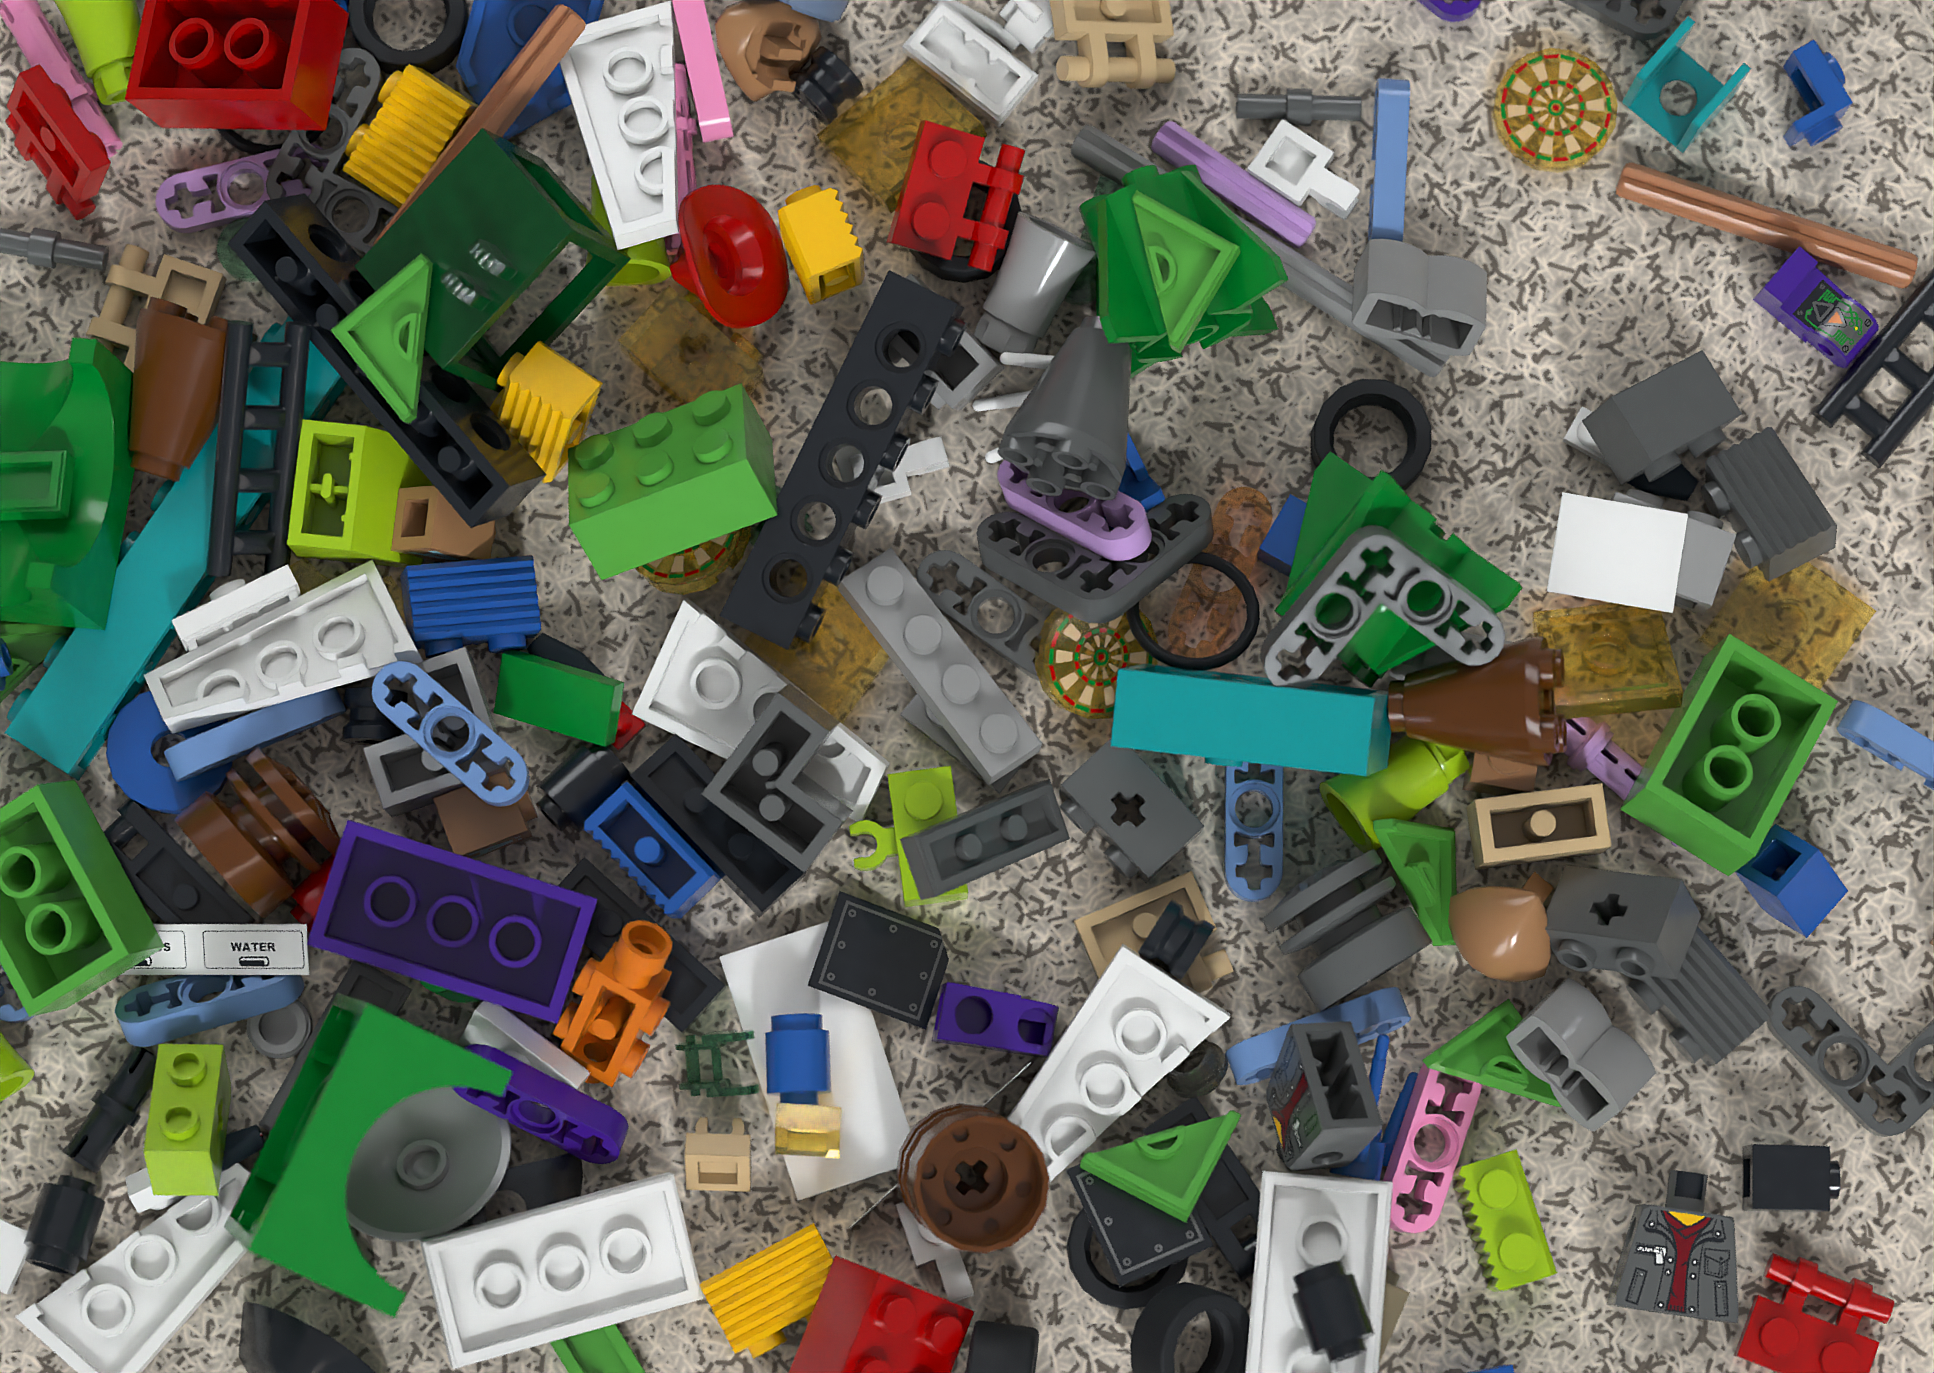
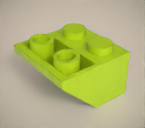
M303 419L287 545L300 558L361 564L373 560L375 565L401 568L411 565H422L424 563L423 558L391 551L399 488L433 486V484L388 431L365 425Z

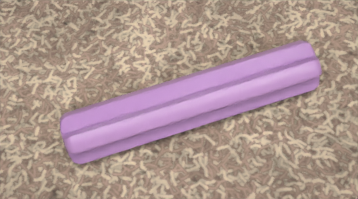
M1167 121L1155 135L1151 146L1154 153L1176 168L1191 164L1196 165L1202 182L1207 189L1292 247L1300 248L1314 231L1316 220L1313 216L1175 122Z

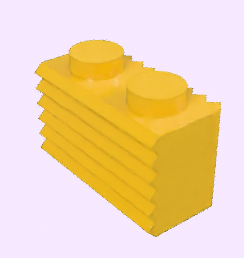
M410 64L404 69L403 73L399 70L395 71L383 85L378 95V102L383 104V107L377 112L376 118L371 121L370 126L363 123L353 133L345 152L350 159L343 167L344 172L399 209L478 107L477 104L429 72Z
M813 185L788 196L785 199L786 206L777 211L780 233L810 305L862 284L865 277L863 248L859 247L858 237L854 235L853 225L849 224L848 214L844 212L843 202L839 201L838 191L832 188L822 191L819 185Z
M538 341L526 356L517 352L506 363L497 379V384L503 387V389L493 401L490 409L547 474L542 479V483L552 482L568 463V448L579 445L586 436L585 433L588 430L589 420L592 417L593 408L599 397L597 395L601 391L600 387L603 383L543 342Z
M812 1223L700 1283L699 1286L734 1353L737 1354L748 1348L753 1359L788 1341L782 1329L803 1318H806L809 1323L834 1259L815 1223Z

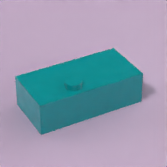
M1141 664L1118 669L1111 746L1205 757L1204 763L1242 767L1243 762L1361 776H1368L1388 767L1391 728L1388 716V691L1315 682L1305 689L1276 687L1268 677L1208 670L1186 671L1154 664Z

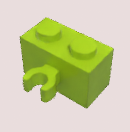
M951 766L887 774L894 827L883 828L876 822L869 820L857 821L849 826L850 836L870 835L877 842L876 851L871 856L853 859L854 868L860 871H871L880 867L887 857L898 856L905 907L968 899L967 884H964L937 897L921 900L900 841L901 838L958 815Z

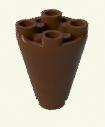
M151 297L147 309H140L136 326L129 450L133 451L134 454L130 467L179 482L183 468L190 469L219 423L228 319L211 316L209 325L206 326L197 323L199 317L187 313L188 309L167 300ZM252 333V342H257L259 336ZM249 367V374L253 367Z
M1545 636L1529 637L1505 644L1498 656L1490 662L1479 666L1466 665L1454 659L1407 673L1404 680H1391L1388 688V716L1391 731L1406 732L1407 736L1412 739L1531 766H1549L1553 753L1566 752L1567 748L1565 714H1555L1554 688H1564L1565 684L1563 650L1549 649Z

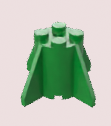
M1156 165L1140 167L1121 178L1124 188L1112 194L1093 197L1079 206L1078 209L1096 253V316L1100 318V323L1108 343L1128 342L1132 349L1130 379L1157 362L1183 357L1182 353L1173 350L1169 343L1132 201L1136 191L1145 194L1239 246L1241 251L1185 346L1200 342L1203 350L1228 337L1265 335L1278 330L1270 306L1262 296L1288 281L1281 259L1204 186L1196 165H1185L1164 174H1159Z
M1330 451L1314 471L1286 593L1280 599V604L1274 612L1282 618L1347 538L1357 529L1369 525L1381 526L1393 532L1488 604L1496 614L1508 608L1523 587L1516 580L1471 550L1454 533L1445 540L1443 537L1446 533L1435 523L1437 519L1412 501L1397 482L1382 469L1372 481ZM1385 545L1377 552L1367 547L1360 556L1366 565L1355 581L1347 571L1340 576L1348 580L1359 595H1363L1366 591L1359 580L1365 570L1372 564L1382 569L1388 563V559L1383 553ZM1432 580L1417 582L1410 588L1407 594V605L1416 611H1426L1433 608L1441 598V587ZM1341 593L1325 595L1316 605L1315 616L1325 624L1340 622L1347 616L1350 610V600ZM1380 603L1335 658L1342 663L1341 667L1368 688H1372L1376 681L1382 679L1389 669L1428 650L1436 644ZM1455 609L1448 618L1458 627L1460 632L1472 627L1459 617ZM1306 622L1300 624L1299 627L1302 628L1307 638L1305 642L1311 636L1318 645L1325 641L1316 636Z

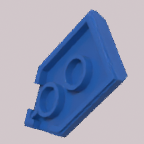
M474 0L455 67L475 103L479 106L556 5L563 4L569 7L586 24L599 21L604 0ZM559 63L505 132L503 139H510L572 104Z

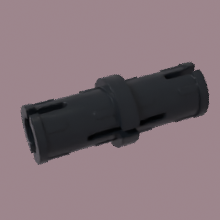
M132 1046L131 1052L104 1091L98 1089L91 1100L95 1105L77 1133L63 1149L66 1155L71 1158L74 1157L76 1162L95 1173L99 1172L101 1165L127 1126L135 1127L141 1118L137 1111L153 1087L157 1059L154 1054L143 1047Z

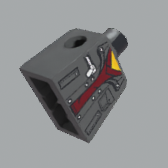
M1352 1022L1291 1024L1266 1090V1100L1278 1138L1276 1145L1277 1154L1285 1165L1293 1171L1348 1166L1383 1127Z
M1670 1170L1665 1207L1648 1204L1635 1206L1608 1294L1607 1305L1723 1323H1738L1739 1309L1734 1219L1729 1216L1703 1213L1708 1175Z

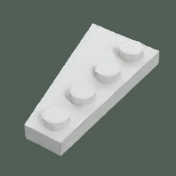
M670 0L586 24L584 31L559 62L617 250L679 233L674 12Z
M370 560L144 674V677L164 722L173 734L376 676L384 666L393 662L406 661L418 664L423 662L380 572L373 560Z
M686 598L678 610L632 715L728 759L775 695L790 683L809 699L811 698L693 601ZM840 722L804 769L803 773L853 810L849 818L855 821H862L870 808L890 762Z
M1122 943L1007 1120L1026 1130L1042 1150L1051 1182L1096 1141V1138L1121 1115L1123 1116L1150 1088L1168 1072L1176 1068L1190 1055V1052L1222 1026L1231 1015Z
M236 1163L229 1169L221 1172L218 1196H186L169 1208L167 1213L141 1231H136L116 1245L117 1248L87 1269L79 1271L62 1283L60 1288L37 1304H32L15 1317L77 1373H141L247 1252L224 1228V1225L250 1171L241 1163Z

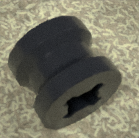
M823 46L818 47L811 54V64L803 72H794L789 77L796 82L794 92H791L792 95L801 104L807 106L809 111L825 125H830L838 117V107L846 99H856L864 91L863 85L852 70L833 52Z
M358 687L345 689L344 703L350 709V720L343 727V742L355 745H375L405 734L378 709L373 700L372 688ZM390 689L393 697L388 705L394 708L401 701L408 704L407 692Z
M1171 899L1141 946L1138 954L1148 960L1160 959L1168 965L1171 975L1182 980L1215 926L1206 920L1195 922L1184 914L1181 904Z

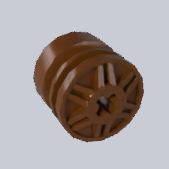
M257 746L245 757L263 778L262 781L253 788L236 769L231 768L226 773V776L240 799L230 808L215 795L205 791L174 819L185 835L226 882L258 915L265 919L296 892L290 877L282 865L292 857L304 868L316 874L323 867L305 844L315 837L335 857L341 838L330 817L331 813L289 766H285L269 757Z
M957 1103L933 1110L912 1127L899 1149L896 1179L902 1202L918 1223L928 1229L934 1236L958 1250L989 1253L1010 1247L1034 1228L1046 1207L1050 1177L1042 1150L1026 1130L985 1106ZM962 1161L968 1165H973L972 1169L978 1175L977 1180L971 1186L966 1182L960 1181L959 1174L954 1171Z

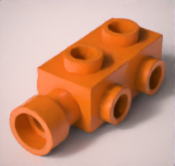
M638 920L628 923L624 927L618 942L614 943L601 962L592 957L588 960L572 989L574 993L583 997L580 1005L571 1001L554 1029L553 1035L563 1040L560 1050L590 1072L585 1083L596 1084L603 1082L613 1087L621 1074L632 1078L650 1048V1044L641 1040L644 1033L652 1036L669 1008L670 1001L661 996L672 972L663 968L672 950V941L664 929L652 922Z

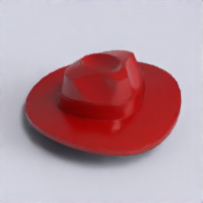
M707 185L689 192L683 198L678 212L681 245L675 258L669 265L673 279L694 294L700 302H703L708 312L718 322L727 327L745 329L757 326L771 319L779 311L786 299L789 288V271L781 235L770 214L751 195L732 186Z

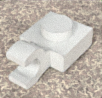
M1284 119L1280 121L1247 168L1249 174L1299 208L1307 196L1311 195L1320 205L1345 221L1359 201L1356 198L1360 193L1357 187L1327 170L1333 161L1334 152Z
M941 436L908 446L895 472L885 468L875 489V492L882 495L880 504L912 495L907 479L908 476L922 475L950 467ZM854 446L841 448L835 454L842 482H851L863 470V456Z
M903 1202L897 1204L896 1208L916 1267L935 1261L949 1301L955 1303L974 1296L969 1276L960 1252L963 1251L956 1249L929 1232L928 1229L918 1223Z

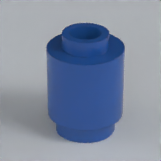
M784 1014L771 1016V1032L765 1033L767 1095L780 1096V1107L819 1106V1094L831 1093L829 1030H823L822 1015Z

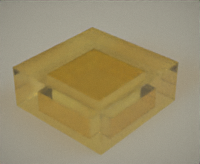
M777 1103L775 1154L840 1158L842 1107Z

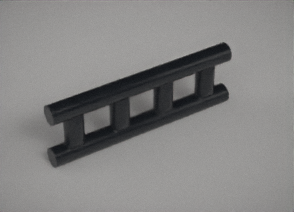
M1934 268L1812 412V415L1828 428H1832L1841 416L1844 415L1868 434L1872 439L1861 451V455L1877 468L1883 466L1934 405V365L1927 372L1899 349L1920 322L1934 331ZM1882 368L1911 391L1889 419L1860 396L1862 391Z
M241 320L227 321L206 574L219 577L231 576L233 555H265L264 573L266 574L287 564L290 567L291 549L287 545L304 414L311 324L298 321L286 322L284 342H252V322ZM249 367H282L279 405H246ZM244 430H276L273 468H241ZM238 493H271L268 530H235Z

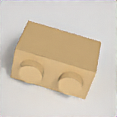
M1602 783L1475 799L1466 807L1475 870L1597 855L1612 847Z

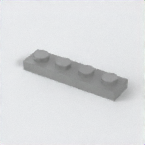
M889 548L843 578L839 584L838 591L988 786L1039 753L1042 746L1040 739L892 548Z

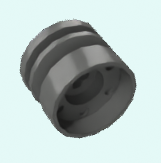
M1375 849L1358 857L1339 859L1319 870L1287 891L1273 911L1261 919L1269 933L1286 926L1294 920L1298 923L1301 931L1278 946L1283 955L1295 953L1309 946H1312L1318 955L1297 977L1319 1012L1367 985L1369 980L1372 982L1433 943L1410 906L1398 909L1384 916L1376 906L1397 886L1392 876L1367 890L1360 879L1383 864Z

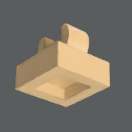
M700 1117L695 1126V1133H686V1190L751 1191V1135H745L742 1119L733 1118L731 1134H709L708 1117Z

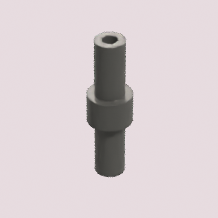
M1287 88L1286 95L1237 94L1236 119H1284L1293 126H1311L1312 120L1361 121V96L1312 95V89Z
M0 228V253L26 257L30 265L55 269L56 264L60 263L105 271L109 258L108 246L62 239L61 232L33 228L32 232L28 233Z

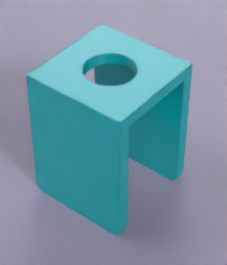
M1689 16L1639 71L1622 100L1625 106L1682 153L1690 147L1732 99L1751 70L1746 63H1743L1723 85L1686 54L1681 47L1696 23ZM1684 81L1692 86L1696 93L1697 101L1690 113L1683 116H1675L1668 113L1662 107L1660 93L1662 88L1669 82Z

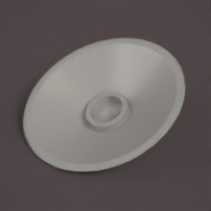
M452 1087L435 1088L420 1092L394 1105L371 1126L361 1140L352 1159L346 1184V1211L349 1224L369 1236L398 1242L432 1238L463 1224L489 1201L506 1173L511 1154V1130L508 1119H502L466 1101Z

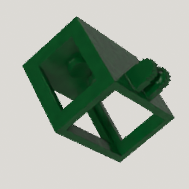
M482 128L355 265V268L373 289L377 291L418 255L423 254L427 256L433 263L424 348L443 370L500 393L503 387L497 384V379L510 358L517 352L526 356L538 341L550 346L631 258L623 249L617 250L615 240L543 159ZM570 242L587 250L593 256L591 261L501 355L484 335L486 331Z

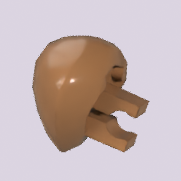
M741 0L724 9L715 22L717 46L736 84L751 101L757 102L775 91L794 92L796 82L789 77L794 72H799L811 60V54L816 50L822 39L816 18L792 10V6L778 0Z
M1534 871L1521 888L1502 886L1473 887L1451 896L1448 924L1460 954L1472 968L1489 978L1506 982H1524L1544 977L1551 958V942L1545 930L1548 918L1543 903L1554 887Z

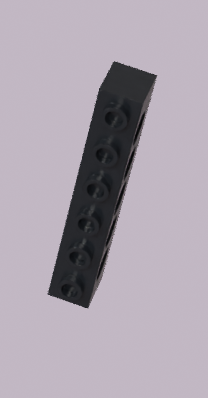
M305 193L264 201L229 241L228 245L291 319L311 324L310 341L470 528L508 516L547 475L464 378L443 370L425 348L423 352L417 417L411 423L401 420L331 331L332 328L376 291L355 268V265L361 260L359 255Z
M888 271L776 499L777 516L766 519L719 616L787 650L797 649L801 640L808 644L811 643L826 613V609L818 606L828 584L830 583L838 587L852 562L854 552L846 549L857 526L867 529L880 505L882 495L875 492L876 486L885 468L895 472L906 453L911 439L903 435L906 425L913 411L921 415L926 411L935 394L939 380L931 377L937 362L941 354L951 357L963 337L967 323L959 318L964 307L897 273ZM913 332L920 342V354L911 365L897 367L889 357V344L897 334ZM884 389L892 401L891 413L884 422L870 425L862 417L860 410L861 401L869 391ZM846 446L856 447L861 452L864 460L861 474L851 482L839 480L834 474L832 467L835 454ZM825 503L834 512L835 527L829 536L817 540L810 536L805 528V515L813 505ZM789 560L799 562L807 573V583L804 590L794 597L785 595L777 585V572Z

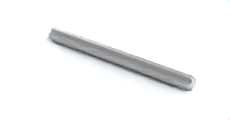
M1086 125L1078 133L1071 147L1073 157L1122 187L1121 178L1127 173L1147 165H1156L1092 125ZM1157 166L1159 174L1168 173L1164 169ZM1236 215L1280 257L1288 277V281L1281 284L1283 287L1427 376L1436 377L1441 372L1450 355L1427 350L1416 344L1412 339H1387L1371 335L1359 329L1352 323L1353 286Z

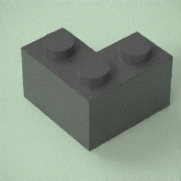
M789 683L775 695L703 791L702 795L805 873L853 812V810L803 773L804 769L840 721Z

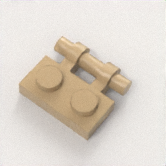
M1050 0L1055 40L1077 41L1078 56H1060L1058 59L1056 73L1059 80L1077 81L1078 85L1082 88H1101L1106 82H1125L1126 86L1130 89H1149L1154 83H1171L1175 77V64L1170 58H1156L1154 43H1163L1174 36L1169 0ZM1106 42H1125L1126 57H1108Z
M126 244L119 264L111 265L105 284L110 286L99 318L92 317L86 336L90 339H97L111 353H113L115 347L128 350L124 365L134 373L136 329L123 325L134 295L148 298L144 309H147L151 297L160 298L186 307L188 309L187 313L199 317L197 323L208 326L211 316H214L227 280L223 273L164 254L156 277L142 273L149 252L138 246Z
M1192 871L1074 920L1075 928L1098 980L1122 943L1138 953L1171 899L1181 904L1184 914L1195 922L1206 920L1215 926ZM1224 949L1202 958L1200 953H1198L1183 979L1179 981L1196 992L1202 993L1213 988L1211 981L1234 971Z

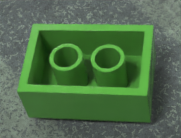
M742 383L722 391H709L693 402L664 413L655 412L648 414L635 424L605 435L597 434L590 436L579 445L568 448L569 526L600 579H607L777 516L772 438Z
M1728 634L1703 657L1620 810L1729 877L1756 856L1838 701L1738 638Z
M76 780L37 784L0 808V963L29 1017L67 1009L165 947Z

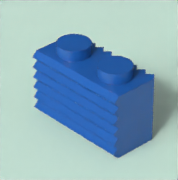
M532 555L406 566L400 575L406 627L417 650L425 649V656L428 659L471 644L487 643L490 653L523 650L527 648L526 639L535 638L541 630L540 609L538 606L537 584Z
M628 782L620 786L584 821V831L592 835L593 840L602 845V849L611 855V859L619 863L621 869L628 872V877L635 880L637 886L645 890L646 895L655 900V905L664 909V914L671 918L681 919L721 880L720 876Z

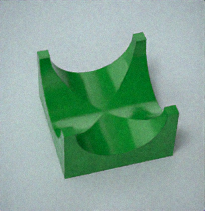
M72 337L69 357L62 361L49 363L0 361V452L67 450L75 458L68 519L0 521V621L95 630L106 629L135 468L130 467L134 452L129 450L134 373L97 339Z
M337 993L224 1228L247 1251L395 1318L406 1293L383 1279L377 1273V1269L370 1266L356 1245L347 1218V1176L356 1149L371 1126L385 1112L404 1099L430 1089L457 1086L477 1088L501 1096L512 1075V1071L373 1005Z

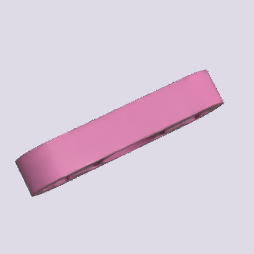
M671 0L702 141L706 143L734 137L704 0Z
M1425 1063L1418 1073L1383 1181L1393 1182L1390 1229L1403 1233L1424 1232L1437 1222L1482 1090V1084L1455 1076L1458 1081L1464 1083L1461 1093H1449L1442 1111H1454L1456 1113L1454 1121L1440 1114H1426V1105L1441 1106L1445 1087L1437 1083L1439 1071L1427 1068ZM1427 1124L1436 1126L1442 1132L1445 1140L1442 1154L1432 1162L1423 1160L1417 1154L1414 1146L1418 1130ZM1406 1165L1417 1171L1434 1172L1433 1182L1430 1180H1418L1414 1199L1417 1202L1423 1203L1420 1214H1408L1404 1220L1405 1209L1396 1204L1397 1196L1399 1193L1410 1194L1417 1175H1405Z

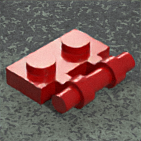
M40 64L18 74L6 106L11 114L6 118L5 123L16 137L14 146L25 161L32 159L46 178L47 184L45 189L57 205L64 203L75 220H82L96 209V205L91 197L98 195L111 161L108 159L107 150L102 140L95 133L89 132L74 112L71 100L65 89L60 84L53 83Z
M921 120L887 243L944 260H951L957 237L974 242L967 266L991 272L997 249L1004 250L1009 231L1003 228L1013 194L1020 195L1025 176L1020 175L1019 172L1025 150L1001 144L995 167L978 163L985 138L927 120ZM972 183L989 187L980 222L963 218Z
M1772 1253L1767 1262L1764 1277L1786 1285L1781 1302L1778 1303L1760 1295H1755L1734 1356L1776 1373H1869L1880 1342L1857 1334L1858 1325L1863 1316L1886 1324L1892 1314L1895 1301L1872 1292L1873 1285L1852 1278L1849 1283L1818 1271V1263L1799 1256L1796 1261ZM1808 1295L1841 1307L1835 1324L1801 1312Z

